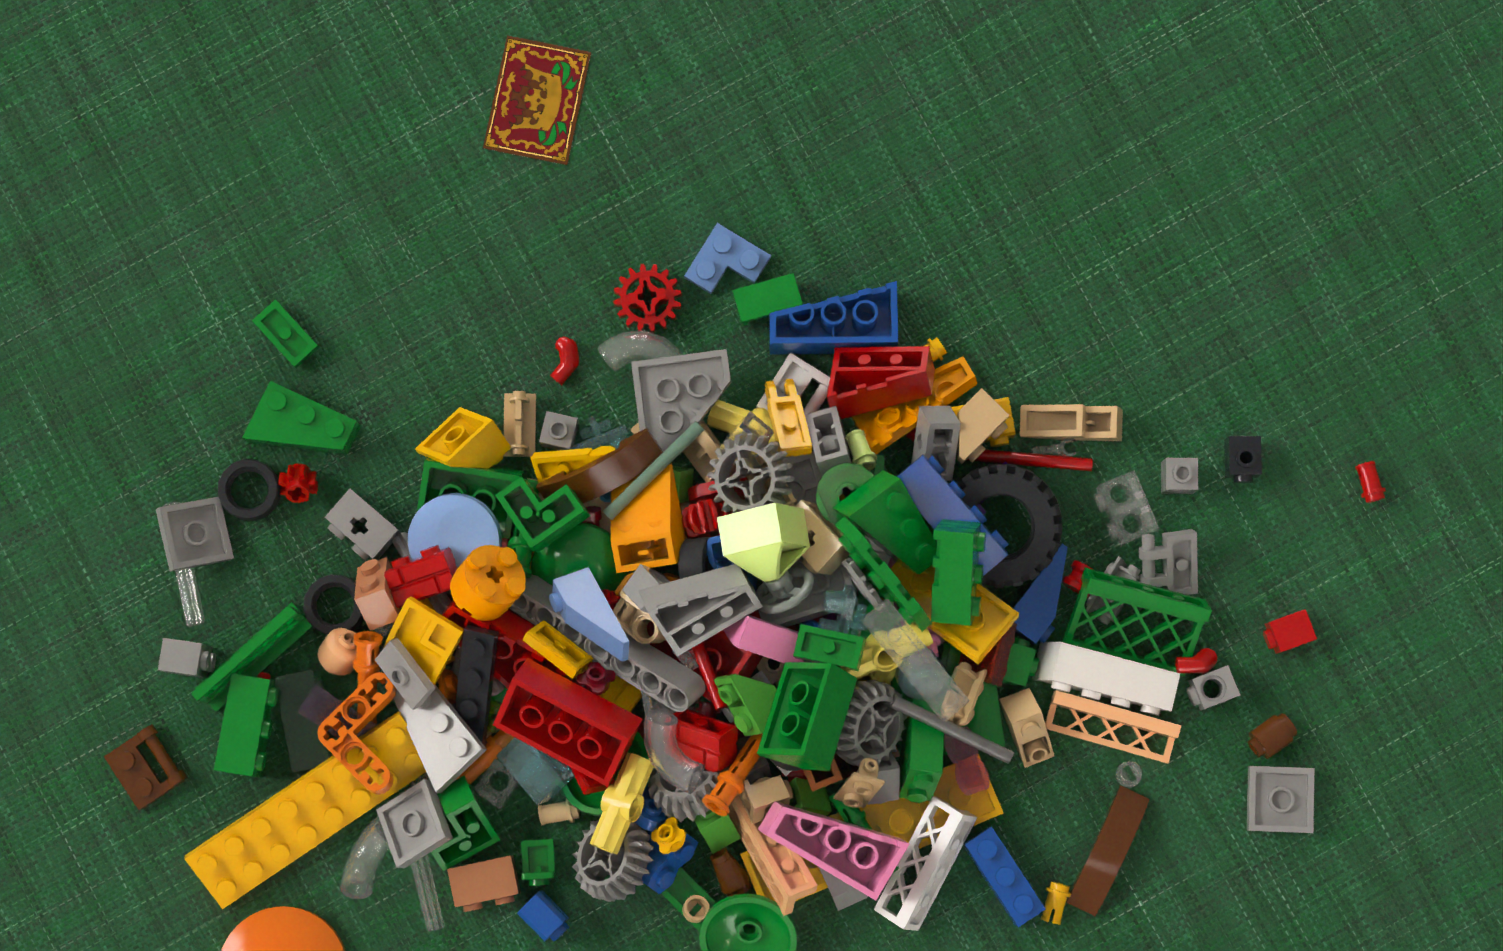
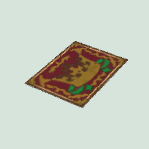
M507 35L483 148L567 165L591 52Z

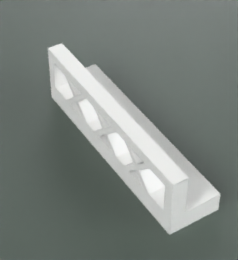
M933 796L909 841L908 848L897 865L900 869L891 875L874 910L902 929L918 931L977 817L968 811L956 809L939 797ZM939 807L950 815L945 825L936 829L933 817ZM930 837L932 850L929 855L921 857L918 846L923 838ZM915 865L918 877L914 884L906 886L903 874L907 867ZM900 894L903 905L898 915H896L886 907L893 895Z

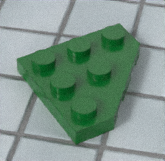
M844 516L835 526L842 535L838 541L850 554L849 557L864 573L868 582L879 589L878 593L889 606L895 603L899 607L896 612L908 626L914 623L921 631H924L932 622L914 597H911L884 561L882 562L867 539Z

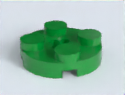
M848 462L837 464L828 469L819 480L816 492V502L822 516L833 524L840 521L843 516L838 514L832 507L841 501L839 496L843 494L842 488L848 486L850 490H857L872 479L874 474L861 464Z

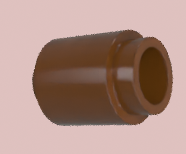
M1285 714L1273 715L1249 732L1250 740L1247 743L1257 757L1263 756L1269 759L1293 741L1297 730Z

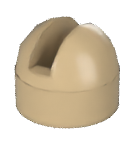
M700 895L690 896L683 904V916L691 923L702 922L710 906L704 897ZM698 903L702 908L694 916L690 915L689 912Z

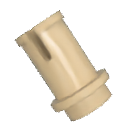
M567 798L566 801L538 805L541 825L566 820L573 823L575 819L580 818V810L573 806Z

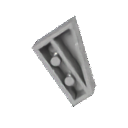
M736 564L638 590L648 614L677 657L763 607L753 585L742 568Z

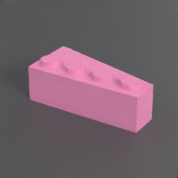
M774 801L758 828L766 836L875 901L878 899L909 846V843L901 838Z

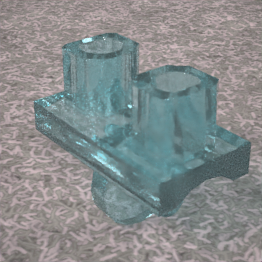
M594 416L588 418L591 427L581 430L580 434L583 440L593 435L595 437L573 445L572 449H596L600 446H615L617 449L619 448V442L630 436L625 425L601 434V432L612 428L609 419L597 424Z
M845 584L843 591L826 590L823 611L838 613L837 620L820 618L817 628L848 634L851 627V635L860 636L861 630L872 628L873 619L865 614L866 605L858 604L856 611H854L856 597L853 596L855 587Z

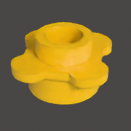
M675 817L667 818L664 824L651 833L652 841L658 843L659 851L662 854L679 850L686 838V832L679 828L678 820Z

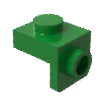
M554 839L521 841L522 880H529V886L549 885V878H556Z

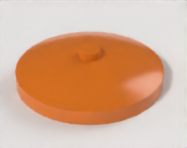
M280 906L258 911L244 919L230 933L221 951H345V947L337 932L320 916L302 908Z

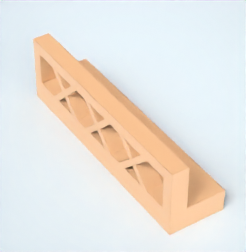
M1058 690L1053 691L1045 721L1047 730L1169 764L1174 741L1179 737L1181 725ZM1057 706L1069 709L1076 722L1067 727L1052 724ZM1076 711L1088 715L1080 719ZM1092 716L1101 718L1107 729L1097 736L1088 734L1082 723ZM1107 720L1112 721V722H1116V723H1119V724H1117V725H1115V726H1113V727L1111 728L1110 725H1109V723L1107 722ZM1079 725L1082 732L1072 730L1071 728ZM1123 725L1132 727L1138 738L1128 745L1119 743L1113 732ZM1138 729L1147 731L1149 733L1144 736H1141ZM1109 733L1113 741L1101 737ZM1153 734L1168 737L1163 755L1151 752L1144 740ZM1140 742L1144 750L1132 746Z
M737 794L728 807L730 809L728 815L773 898L780 907L783 916L793 912L795 900L816 892L818 885L800 855L759 831L758 828L762 821L754 824L751 823L740 799V794Z

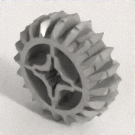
M748 433L746 437L743 434L735 435L734 441L727 439L723 442L725 449L717 448L715 450L719 459H712L709 462L715 468V472H709L706 476L710 479L714 478L715 484L710 485L708 489L710 491L717 490L718 495L715 496L713 501L716 503L724 501L722 511L730 512L732 510V513L772 503L785 505L786 501L782 495H789L792 492L789 487L785 486L786 482H792L795 478L791 475H786V470L791 469L793 465L791 463H783V459L786 458L788 453L786 451L776 452L779 447L778 442L774 441L768 444L769 440L766 435H761L757 438L756 433ZM751 451L760 455L768 467L760 466L756 457H752ZM735 461L736 472L730 477L731 467ZM751 472L753 474L761 473V475L755 476L750 481H740L741 478L747 477ZM771 477L769 490L763 497L765 481ZM736 486L742 489L745 497H749L750 502L739 497L733 487Z
M869 679L867 681H857L835 751L840 758L846 760V763L859 766L863 759L872 758L876 760L879 766L882 760L888 761L889 752H897L895 745L898 741H903L900 736L901 732L907 729L903 721L908 715L890 707L896 695L901 697L902 695L897 690H894L891 685Z
M666 752V757L664 759H657V767L652 770L648 781L649 796L651 799H654L656 808L659 809L661 807V812H664L668 818L675 817L680 822L684 821L686 817L694 821L697 815H702L706 818V812L710 809L704 805L702 799L706 794H710L717 784L719 773L727 771L731 764L719 772H710L704 768V765L696 762H682L678 759L677 755Z
M591 821L590 830H582L583 840L576 841L579 845L578 852L572 854L577 859V862L572 866L578 872L575 879L581 883L580 888L593 898L602 899L607 902H615L616 899L625 900L627 894H635V885H644L642 876L649 874V871L646 869L647 864L654 861L648 856V853L654 848L648 843L651 836L644 831L645 829L639 827L635 822H631L618 855L589 844L599 822ZM607 875L611 876L610 878L604 880V877H606Z

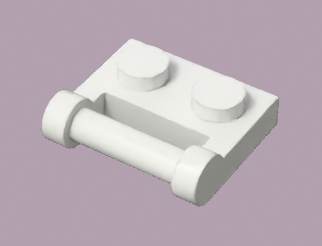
M790 353L772 380L776 386L777 396H786L784 392V381L786 379L794 380L797 395H800V397L813 379L820 385L804 408V414L816 412L827 397L830 377ZM765 393L756 408L768 410Z

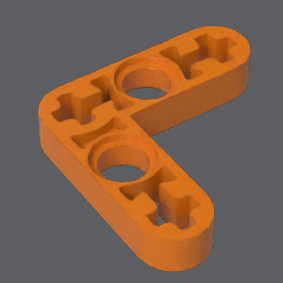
M382 672L369 676L320 724L317 732L320 742L368 791L377 795L389 791L393 784V774L356 735L396 695L397 689L386 674ZM379 682L382 685L386 683L385 688L387 692L385 694L376 693L377 690L374 687L376 683ZM365 693L375 702L373 706L363 697ZM356 703H362L366 708L365 714L360 719L349 717V709ZM341 716L352 726L349 730L339 720ZM330 728L334 730L339 729L338 734L340 737L336 741L333 738L327 741L329 738L327 731ZM353 748H361L364 752L363 760L355 765L349 764L347 761L349 751ZM368 766L377 774L384 772L381 776L384 782L381 785L376 782L370 785L373 779L365 771Z

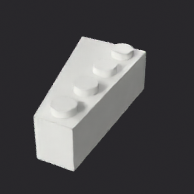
M1040 642L1037 653L1039 663L1035 676L1032 677L1033 680L1052 684L1051 688L1064 692H1070L1071 689L1082 691L1081 696L1090 699L1100 700L1101 696L1111 698V704L1130 708V704L1141 706L1140 711L1147 714L1159 716L1160 711H1172L1180 673L1063 642Z

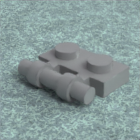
M1193 529L1162 533L1161 546H1155L1154 535H1142V546L1139 547V559L1142 560V574L1139 575V582L1156 587L1163 586L1164 589L1186 595L1198 594L1197 532ZM1163 559V573L1156 574L1155 560Z

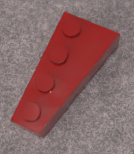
M453 600L441 614L462 628L472 625L499 632L494 677L506 688L509 687L513 676L527 658L563 677L567 675L523 641L526 632L533 628L534 625L508 610L495 620L480 621L470 617L472 614L464 608L461 610ZM462 636L460 642L458 643V645H459L461 648H462L463 636Z

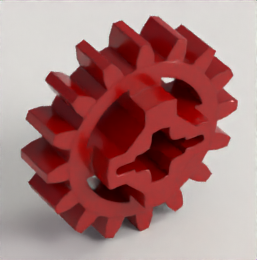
M644 263L640 264V272L636 273L632 268H629L630 277L628 279L622 276L619 277L623 287L614 288V294L620 296L619 299L613 301L614 307H622L617 313L619 319L627 316L626 326L630 328L634 323L638 324L639 333H642L645 326H649L651 333H655V325L658 324L663 329H666L665 320L667 318L676 320V315L672 310L681 309V303L675 301L676 298L682 296L681 290H673L678 284L677 279L668 280L669 270L667 269L661 274L658 273L657 264H653L651 271H646ZM650 279L661 282L666 289L657 288L651 283ZM639 281L640 285L633 293H628L630 287ZM645 286H647L651 297H656L651 300V311H648L644 300H639L644 298ZM668 302L666 309L656 317L658 308ZM629 308L640 310L644 313L645 318L636 316Z

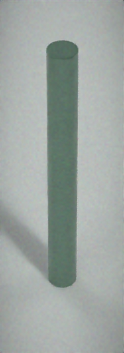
M695 421L603 512L613 520L704 431V428Z

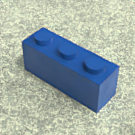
M992 826L981 831L963 844L1015 926L1020 927L1045 910L1040 899Z

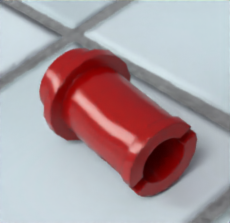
M1375 461L1355 466L1363 489L1361 497L1365 498L1366 503L1385 498L1384 492L1386 488L1381 486Z

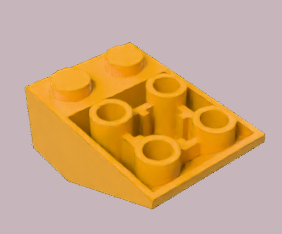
M669 464L611 520V547L616 573L634 571L640 564L653 568L673 565L679 562L680 548L686 536L672 464ZM637 475L636 477L632 478V479L629 480L628 482H626V483L622 484L621 486H619V487L615 488L614 490H612V491H611V503H612L639 475Z

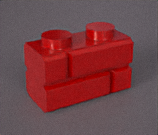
M435 545L420 551L422 557L410 560L409 555L391 561L392 567L384 572V576L389 589H391V594L397 608L403 607L405 601L410 596L420 601L450 590L451 579L458 567L449 547L440 550L439 545Z
M688 709L683 712H675L666 719L665 734L667 736L665 738V751L677 755L680 761L696 762L704 765L707 771L719 772L732 764L737 757L736 742L738 741V728L736 726Z

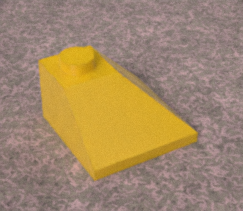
M459 407L421 442L415 450L418 454L449 467L489 469L503 459L504 454L511 449V446L492 419Z

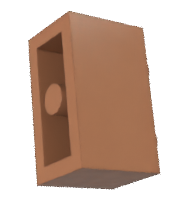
M387 557L380 560H368L357 568L354 600L370 631L395 622L401 611V607L397 608L391 589H389L384 576V572L392 567Z
M513 855L447 869L454 906H463L464 912L482 909L483 901L495 899L496 905L514 902V895L521 893Z

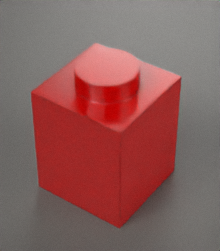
M1306 609L1266 623V630L1263 631L1268 648H1274L1276 654L1317 639Z

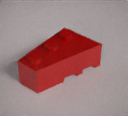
M930 346L835 347L827 394L829 407L836 406L840 419L932 396L935 368Z

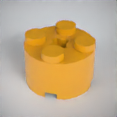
M494 545L480 546L474 549L455 571L450 582L451 595L461 610L464 608L472 614L470 617L480 621L495 620L503 615L524 592L526 588L525 572L513 549Z

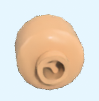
M345 628L333 629L327 634L320 645L317 654L318 660L328 673L344 676L354 670L353 661L356 659L357 649L353 642V637L356 634L354 631Z

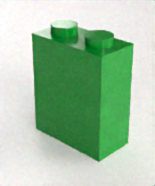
M912 700L913 704L938 716L941 715L939 708L942 702ZM908 716L904 721L907 729L903 730L901 735L903 741H901L899 798H907L915 803L931 801L943 772L944 733Z

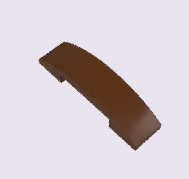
M646 428L620 441L619 448L569 474L562 471L538 483L536 488L543 498L546 499L567 484L584 504L614 490L642 473L663 451L649 429Z
M1121 785L1119 786L1082 871L1078 874L1070 891L1071 897L1067 898L1066 903L1096 916L1125 859L1150 799Z

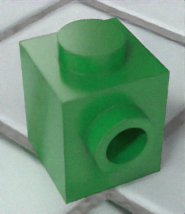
M1012 637L1011 642L1004 641L992 679L1020 688L1026 687L1028 677H1034L1038 667L1039 658L1034 657L1036 649L1029 648L1030 642Z

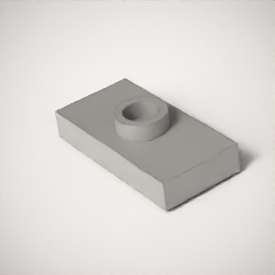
M398 638L390 640L375 659L376 663L412 710L419 708L436 688Z

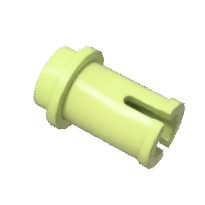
M857 429L849 432L845 440L853 456L852 463L861 464L869 471L876 466L877 456L874 452H871L864 430Z

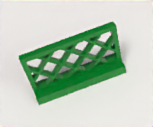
M1084 568L1081 577L1082 586L1062 642L1176 672L1175 665L1166 663L1162 655L1180 646L1183 652L1182 657H1192L1204 621H1209L1212 609L1205 599ZM1088 594L1101 597L1105 606L1088 614L1084 604ZM1106 598H1107V599H1110V600H1114V601L1108 603V601L1106 600ZM1123 603L1132 605L1136 613L1118 622L1112 609ZM1137 607L1144 608V609L1141 610V611H1138ZM1083 611L1085 616L1080 618L1081 613ZM1109 611L1115 624L1098 633L1092 620ZM1154 611L1162 613L1166 621L1149 630L1142 617ZM1167 615H1171L1174 617L1169 619ZM1184 619L1193 621L1192 631L1179 638L1173 625ZM1140 620L1146 632L1128 640L1122 628ZM1089 622L1095 635L1084 641L1073 638L1076 628ZM1170 628L1176 640L1158 648L1152 636ZM1119 630L1125 643L1114 649L1106 647L1102 638ZM1149 638L1155 651L1144 657L1136 655L1132 647ZM1099 640V642H1100L1101 645L1094 644V643ZM1180 673V676L1185 677L1186 673Z
M291 602L203 680L191 693L197 701L208 703L216 712H219L226 706L231 673L257 677L260 672L268 669L305 636L313 626L297 606Z

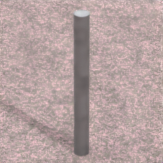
M897 695L891 703V708L1007 764L1010 763L1013 757V751Z

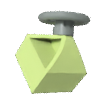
M772 503L717 517L723 556L764 581L756 590V594L763 606L758 609L760 612L765 614L785 612L800 604L809 595L814 585L812 573L803 567H791L810 547L803 508ZM793 577H802L804 579L802 588L793 586ZM791 597L790 599L778 604H771L777 599Z

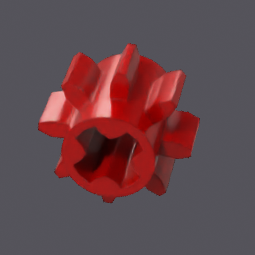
M305 464L288 465L287 473H279L278 485L281 486L280 495H285L289 501L294 503L309 501V493L317 494L318 491L317 472L311 471Z

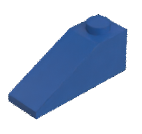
M1063 543L1059 546L1058 552L1055 553L1050 565L1040 572V575L1035 578L1013 608L1019 613V618L1010 629L1032 645H1035L1038 640L1044 643L1055 629L1050 624L1056 616L1068 548Z

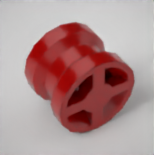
M1074 560L1071 565V573L1068 576H1064L1061 583L1079 595L1084 568H1092Z

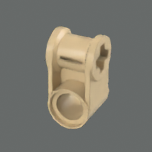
M621 590L619 593L621 598L614 607L613 612L623 630L640 643H661L665 641V637L650 615L641 611ZM650 621L655 626V632L651 637L647 632V626Z

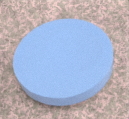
M450 493L430 500L417 511L408 531V549L412 560L422 557L420 551L429 547L439 545L440 550L449 547L456 561V566L459 567L467 556L480 546L494 545L502 547V534L495 515L483 502L466 494Z

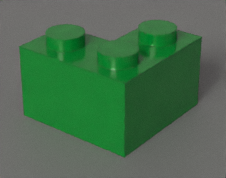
M520 477L495 495L530 548L537 553L591 516L577 494L567 484L542 501L531 484L523 477Z
M465 776L456 779L442 793H437L453 837L431 852L443 871L500 841L490 815Z

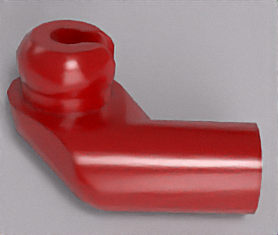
M560 337L555 343V349L559 351L560 364L550 374V377L561 386L579 366L580 362L578 346L573 339L568 337Z
M1203 648L1193 657H1176V673H1208L1217 663V654L1210 648Z

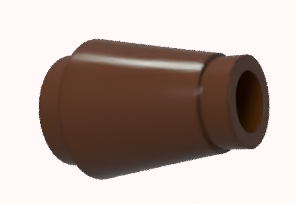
M723 848L711 855L710 859L722 893L727 894L729 897L744 894L750 889L749 874L729 853L727 848Z

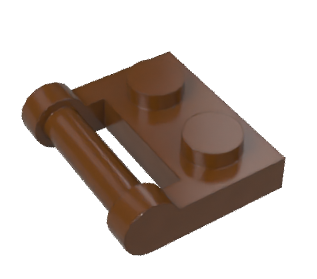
M153 724L147 726L137 735L104 756L138 810L144 809L188 778L183 770L179 771L156 736L158 731ZM143 743L147 744L168 776V779L163 783L139 749V746Z

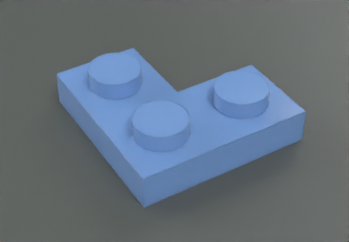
M717 223L687 270L684 278L710 294L716 288L727 268L755 284L771 259V255Z

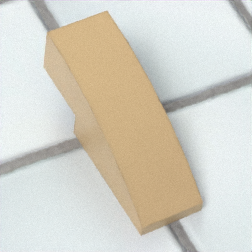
M1083 404L1021 405L1020 437L1079 441H1122L1123 409L1118 406H1085Z

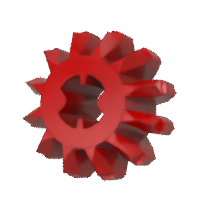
M711 498L685 507L682 510V523L687 538L720 535L717 517L732 514V510L730 512L722 511L724 501L716 503Z

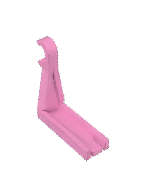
M750 615L724 629L731 643L737 648L782 663L807 662L796 659L793 656L798 631Z

